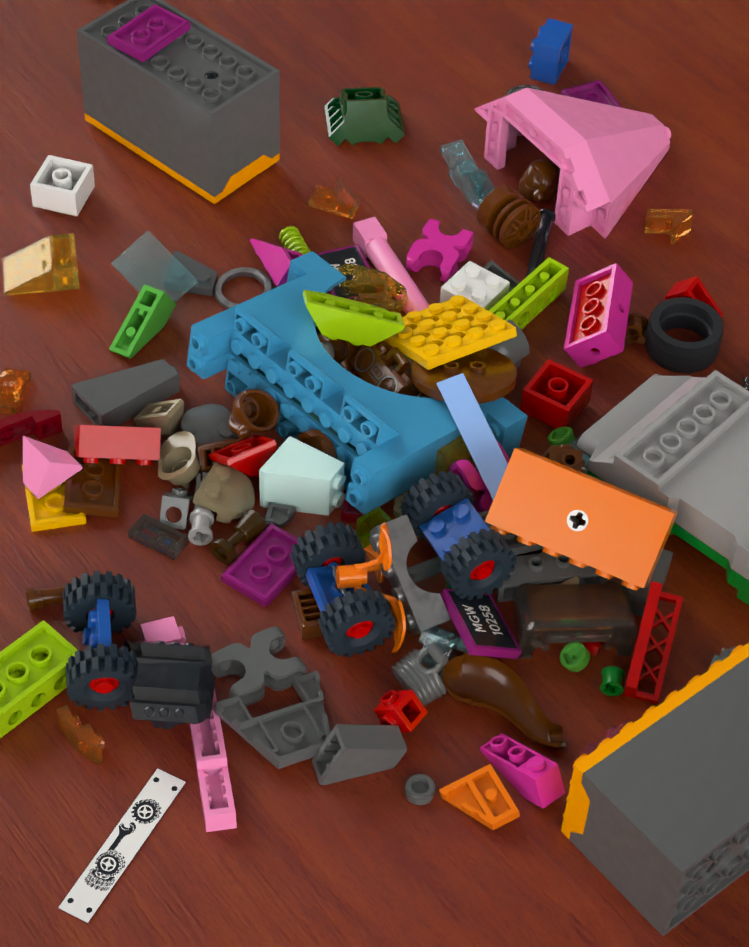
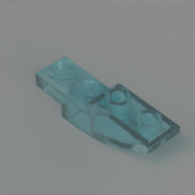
M462 139L441 145L440 152L450 168L448 173L464 198L478 210L484 198L495 187L485 170H479Z

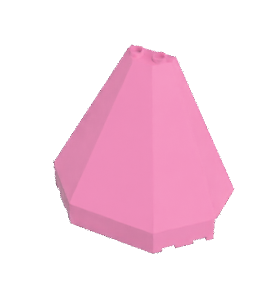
M524 88L474 109L487 121L484 158L497 170L505 167L506 151L516 147L517 136H525L560 168L555 208L556 219L554 223L568 236L592 226L606 239L670 147V129L664 126L652 114L531 88Z

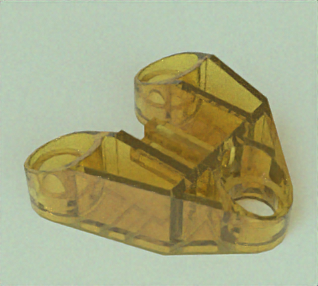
M345 264L338 269L343 275L355 276L352 280H346L340 285L346 291L358 294L363 303L400 313L407 305L408 295L406 288L387 273L355 264ZM403 294L401 299L392 300L395 296Z

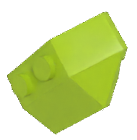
M303 291L305 305L321 334L328 339H341L356 346H373L403 331L405 328L401 313L390 312L374 305L322 292Z

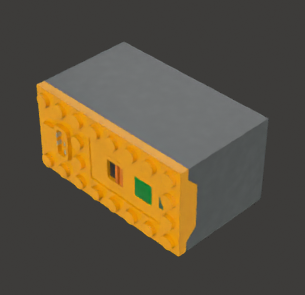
M127 0L77 30L85 120L213 204H216L280 160V71L163 0ZM154 4L190 21L191 24L190 30L145 62H141L107 44V36Z
M749 642L744 646L738 645L726 659L715 661L706 673L701 676H694L687 683L686 687L679 692L677 690L671 692L662 704L657 707L651 706L648 708L642 718L634 723L632 721L628 722L620 730L619 734L612 739L609 737L604 739L595 751L589 755H581L573 764L574 769L572 779L570 780L569 794L566 799L567 804L563 814L561 832L662 936L749 870Z

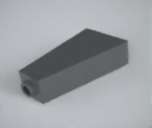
M164 359L75 383L71 385L73 403L94 425L118 426L138 415L148 403L162 402L180 392V374L174 366H170Z

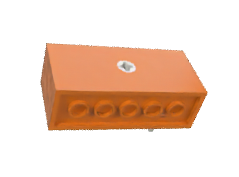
M514 448L485 522L491 524L490 529H494L502 535H506V533L517 535L516 540L528 546L539 544L543 546L542 551L554 557L565 555L570 558L569 563L580 568L589 565L596 568L595 574L607 579L614 578V576L623 580L621 583L623 586L637 591L640 587L644 589L649 584L678 512L524 448ZM583 514L582 519L585 520L586 523L579 525V520L576 518V516Z

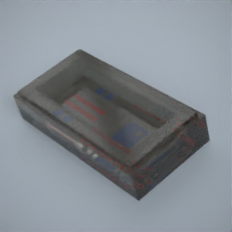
M143 514L128 531L129 538L173 561L189 544L187 535L146 514Z

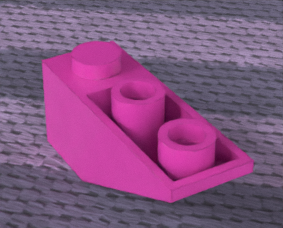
M251 238L250 242L255 249V253L260 257L264 268L272 277L273 283L277 287L287 283L290 261L302 256V253L270 242Z
M501 733L493 737L479 748L480 752L525 799L542 809L566 793L557 763Z

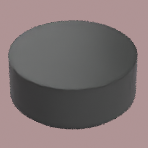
M425 774L410 776L405 783V796L407 800L415 805H425L432 801L435 795V783L432 778Z

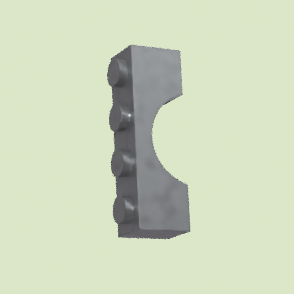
M404 515L388 521L389 537L392 543V563L389 571H384L383 563L380 564L383 575L389 578L393 587L391 589L392 596L402 602L406 629L411 631L414 636L451 620L440 593H431L420 589L414 584L408 574L407 556L411 547L418 541L408 516ZM382 524L373 528L370 531L371 536L369 537L373 550L375 552L378 551V554H380L379 536Z

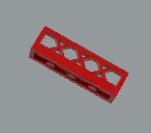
M651 581L623 696L658 704L683 597L661 592L663 584ZM659 600L676 604L674 612L663 617L657 608ZM655 615L659 619L656 622H654ZM672 619L671 626H669L667 621ZM662 624L668 633V637L657 643L651 634V630ZM650 641L653 646L647 648ZM666 645L665 650L663 652L660 647ZM656 650L662 659V663L650 669L645 661V656ZM642 667L646 670L643 674H641ZM659 671V675H658V679H657L656 676L654 675V673H656V672ZM650 677L656 686L654 694L638 691V683Z

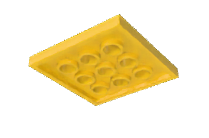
M456 295L448 301L431 304L428 308L421 311L407 313L406 316L402 317L405 324L404 330L383 341L392 347H397L401 353L429 370L517 336L516 327L466 297Z

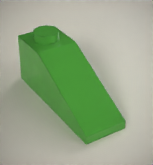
M144 284L109 350L129 359L134 357L166 325L176 303L164 291Z

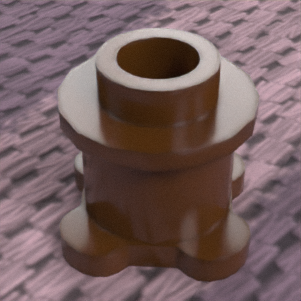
M639 313L628 315L624 344L645 343L646 336L644 333L648 325V320L645 316Z

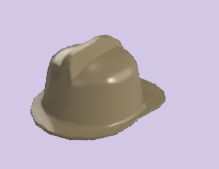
M182 431L170 436L160 448L158 477L162 480H169L173 485H182L186 489L190 488L191 480L200 471V464L196 455L195 436L190 432Z

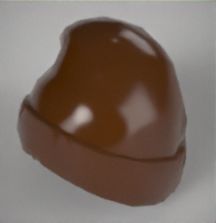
M538 159L530 163L519 181V191L521 194L536 202L552 199L558 192L560 176L556 164L548 159Z
M258 389L242 391L233 401V408L228 421L229 429L241 439H247L251 432H267L274 428L279 419L278 405L273 396Z

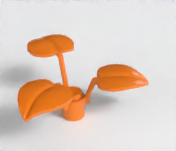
M383 522L380 526V554H378V551L375 552L370 544L364 548L370 559L369 562L336 566V584L338 589L354 588V593H356V589H361L362 584H367V572L375 571L378 583L383 582L384 575L380 564L383 563L384 571H389L392 563V543L389 537L387 522ZM381 593L392 606V614L396 621L394 623L396 627L393 631L395 646L392 652H397L403 643L406 632L403 605L401 600Z

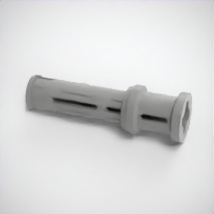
M203 472L202 481L201 473L197 474L195 493L204 481L208 472ZM195 504L194 510L189 517L192 528L189 530L188 538L195 545H207L213 540L211 525L214 522V515L211 510Z

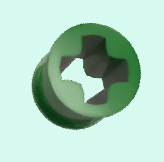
M616 666L603 668L601 672L603 676L602 684L600 685L601 692L608 696L622 694L624 670Z

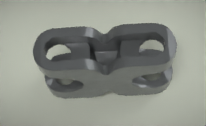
M277 626L254 634L251 638L250 648L241 643H233L211 655V671L216 677L237 675L242 678L232 685L229 698L239 695L245 707L263 699L265 696V686L274 691H283L293 686V679L306 674L307 666L298 657L284 660L274 657L285 645V634Z

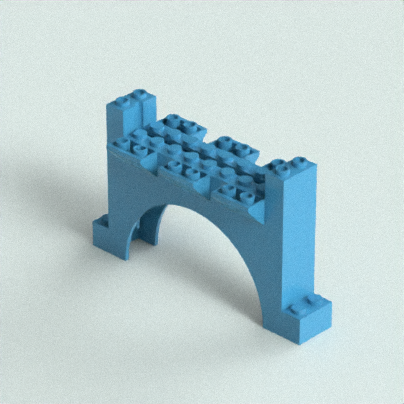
M311 251L290 261L287 283L191 326L187 367L203 380L227 369L224 389L234 397L248 389H258L273 396L279 411V419L275 431L285 440L289 436L298 440L299 434L311 428L324 433L332 442L337 452L338 460L345 463L344 475L346 480L344 489L347 491L345 499L365 515L405 493L413 485H419L418 481L424 478V480L429 479V474L434 473L437 475L439 471L450 468L451 464L455 461L464 460L471 456L446 402L434 398L403 395L374 386L351 374L328 354L316 333V323L305 305L303 291L309 290L327 294L331 289L346 281V276ZM504 397L479 404L496 441L501 444L508 457L511 458L514 448H519L528 416Z

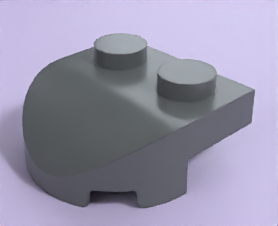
M205 404L188 410L183 415L179 432L187 431L195 436L196 444L239 437L229 429L230 411L218 404ZM210 449L206 450V455L211 453Z

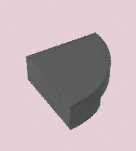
M269 502L264 519L266 529L271 523L279 528L287 525L294 518L296 507Z

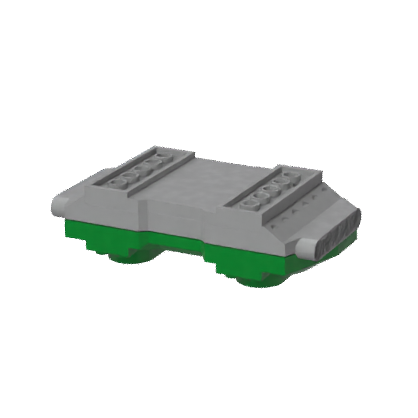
M716 370L706 378L660 376L659 374H654L580 437L577 449L583 450V453L590 457L587 475L677 511L678 514L669 535L676 534L725 568L727 583L738 590L737 598L749 605V391Z

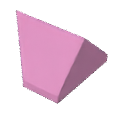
M23 436V483L37 499L83 469L67 451Z

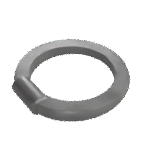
M250 267L235 268L224 273L218 279L214 288V295L224 308L229 309L238 304L227 300L222 294V289L228 281L237 277H252L265 287L263 292L265 293L273 289L272 280L260 269Z

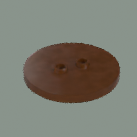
M489 348L429 370L414 361L411 372L412 382L416 388L427 396L443 402L445 400L436 383L462 373L478 404L495 401L504 397L514 389L517 381V368L513 361L504 354Z

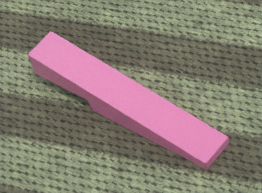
M215 688L210 719H205L204 722L199 724H190L206 832L237 828L236 810L220 717L214 712V704L217 702Z

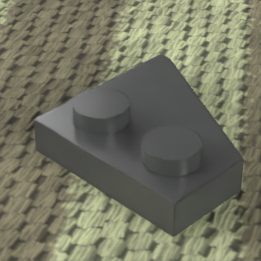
M174 251L164 281V290L213 296L218 280V272L179 251Z

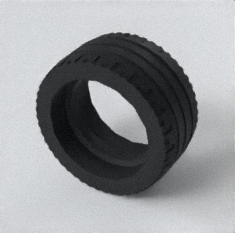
M679 297L662 301L653 309L648 320L645 335L647 353L657 365L669 371L689 374L705 370L712 365L719 353L723 337V321L714 308L700 300ZM683 328L697 333L704 340L683 342L673 339L664 331Z

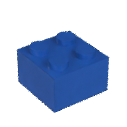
M548 18L545 25L540 26L538 36L533 38L530 51H533V56H531L528 68L531 69V79L552 85L556 84L569 61L573 24Z

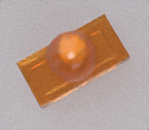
M5 367L4 371L0 373V412L17 413L31 379L30 371Z

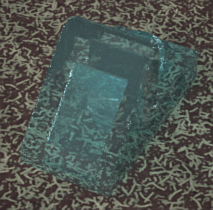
M436 626L423 630L419 642L424 644L423 648L436 643L446 655L448 661H450L461 637L458 634ZM429 654L423 657V663L431 666L437 664Z

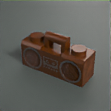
M383 342L373 346L363 345L349 361L362 379L374 386L418 397L421 393L413 384L411 375L407 373L411 366L410 362L397 347L390 349Z

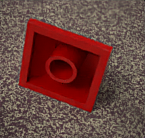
M255 434L208 455L210 460L253 478H259V470L276 452L277 444L274 439Z

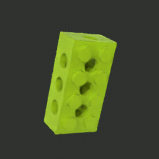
M44 620L0 652V738L67 688L66 663H68L70 656L75 657V652L78 650Z

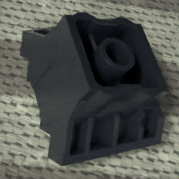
M164 641L140 642L142 657L137 658V678L135 685L132 686L135 700L130 702L133 719L150 720L155 728L171 729L183 723L199 724L204 722L205 719H210L216 680L211 671L212 656L210 646L193 643H168Z

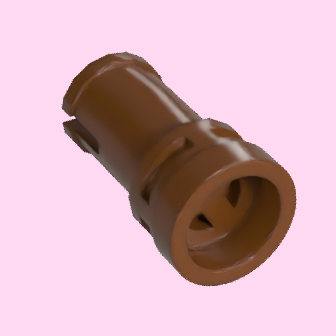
M66 585L41 589L40 587L26 589L29 612L43 609L44 606L63 603V590H65Z

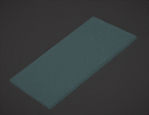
M146 231L111 262L139 293L145 284L164 291L174 302L179 300L199 282L149 231Z

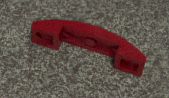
M36 410L0 419V447L22 439L23 436L27 437L35 434L38 440H42L63 432L61 413L59 410Z

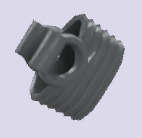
M432 643L420 651L413 648V651L405 655L404 658H401L395 665H392V671L404 690H413L423 706H427L428 703H432L437 698H441L442 695H446V687L443 683V665L448 662V658L436 643ZM429 654L437 664L425 668L422 665L423 657Z

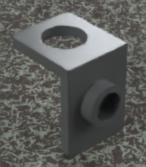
M172 488V490L162 495L159 525L181 530L186 529L189 503L193 501L195 493H189L188 489ZM170 507L180 509L182 513L180 521L172 522L168 519L167 510Z

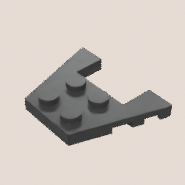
M313 671L293 679L292 685L302 700L301 703L255 718L251 717L239 695L214 704L215 714L277 769L313 758L331 733L328 717L324 710V697L320 689L318 671Z

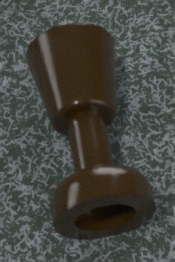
M248 509L234 527V534L228 540L218 538L211 543L210 549L220 562L230 564L236 558L235 547L241 541L247 542L266 530L265 520L258 512Z

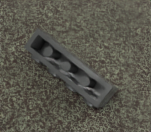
M531 553L515 557L517 564H514V572L509 573L510 579L508 581L503 580V586L499 589L497 587L494 588L498 603L533 598L575 576L579 578L577 592L605 589L607 578L595 574L596 568L589 565L580 568L569 563L570 558L565 555L554 557L547 553Z

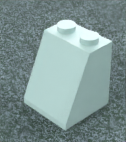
M289 436L259 470L260 506L268 508L269 502L296 507V512L329 516L335 508H339L345 499V463Z

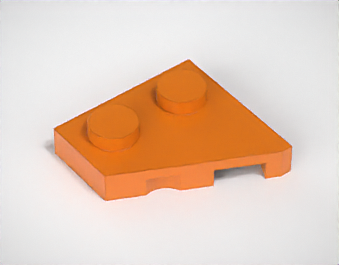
M491 764L439 789L443 800L492 830L520 817L518 808Z

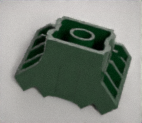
M381 87L342 88L340 97H333L324 106L328 135L337 146L345 139L353 146L359 142H378L382 144L388 137L397 143L405 135L400 105L391 95H385V89Z

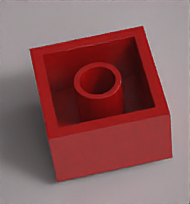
M548 359L524 387L520 410L556 429L559 427H570L590 402L593 380Z

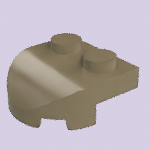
M215 462L196 491L193 503L216 512V521L231 523L232 519L242 518L248 509L253 510L255 493L251 481L245 474Z

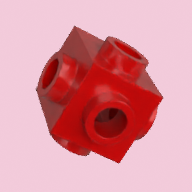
M391 690L381 697V703L373 710L380 719L381 725L399 726L401 733L411 732L428 713L413 690Z

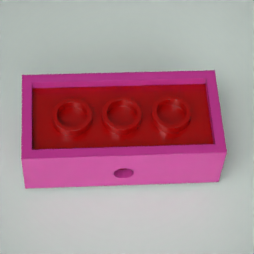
M617 263L575 281L564 350L580 368L595 364L610 356H615L624 350L633 282Z

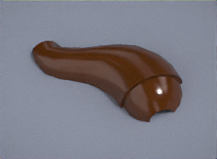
M467 653L454 657L447 662L443 669V683L451 697L458 701L466 702L468 706L483 707L500 714L538 745L553 749L566 748L562 737V726L550 722L535 702L522 679L510 667L493 658Z

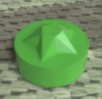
M559 427L548 436L550 446L572 445L576 439L570 427Z
M579 642L567 644L560 654L561 664L571 672L583 670L590 660L589 650Z

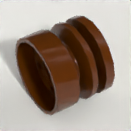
M501 185L493 189L484 198L477 211L478 224L488 233L494 235L495 239L508 249H515L524 245L536 232L541 220L540 210L510 185Z

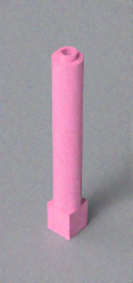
M376 217L354 222L353 242L355 245L358 244L364 257L370 259L405 314L428 308L429 303L388 244L387 233Z

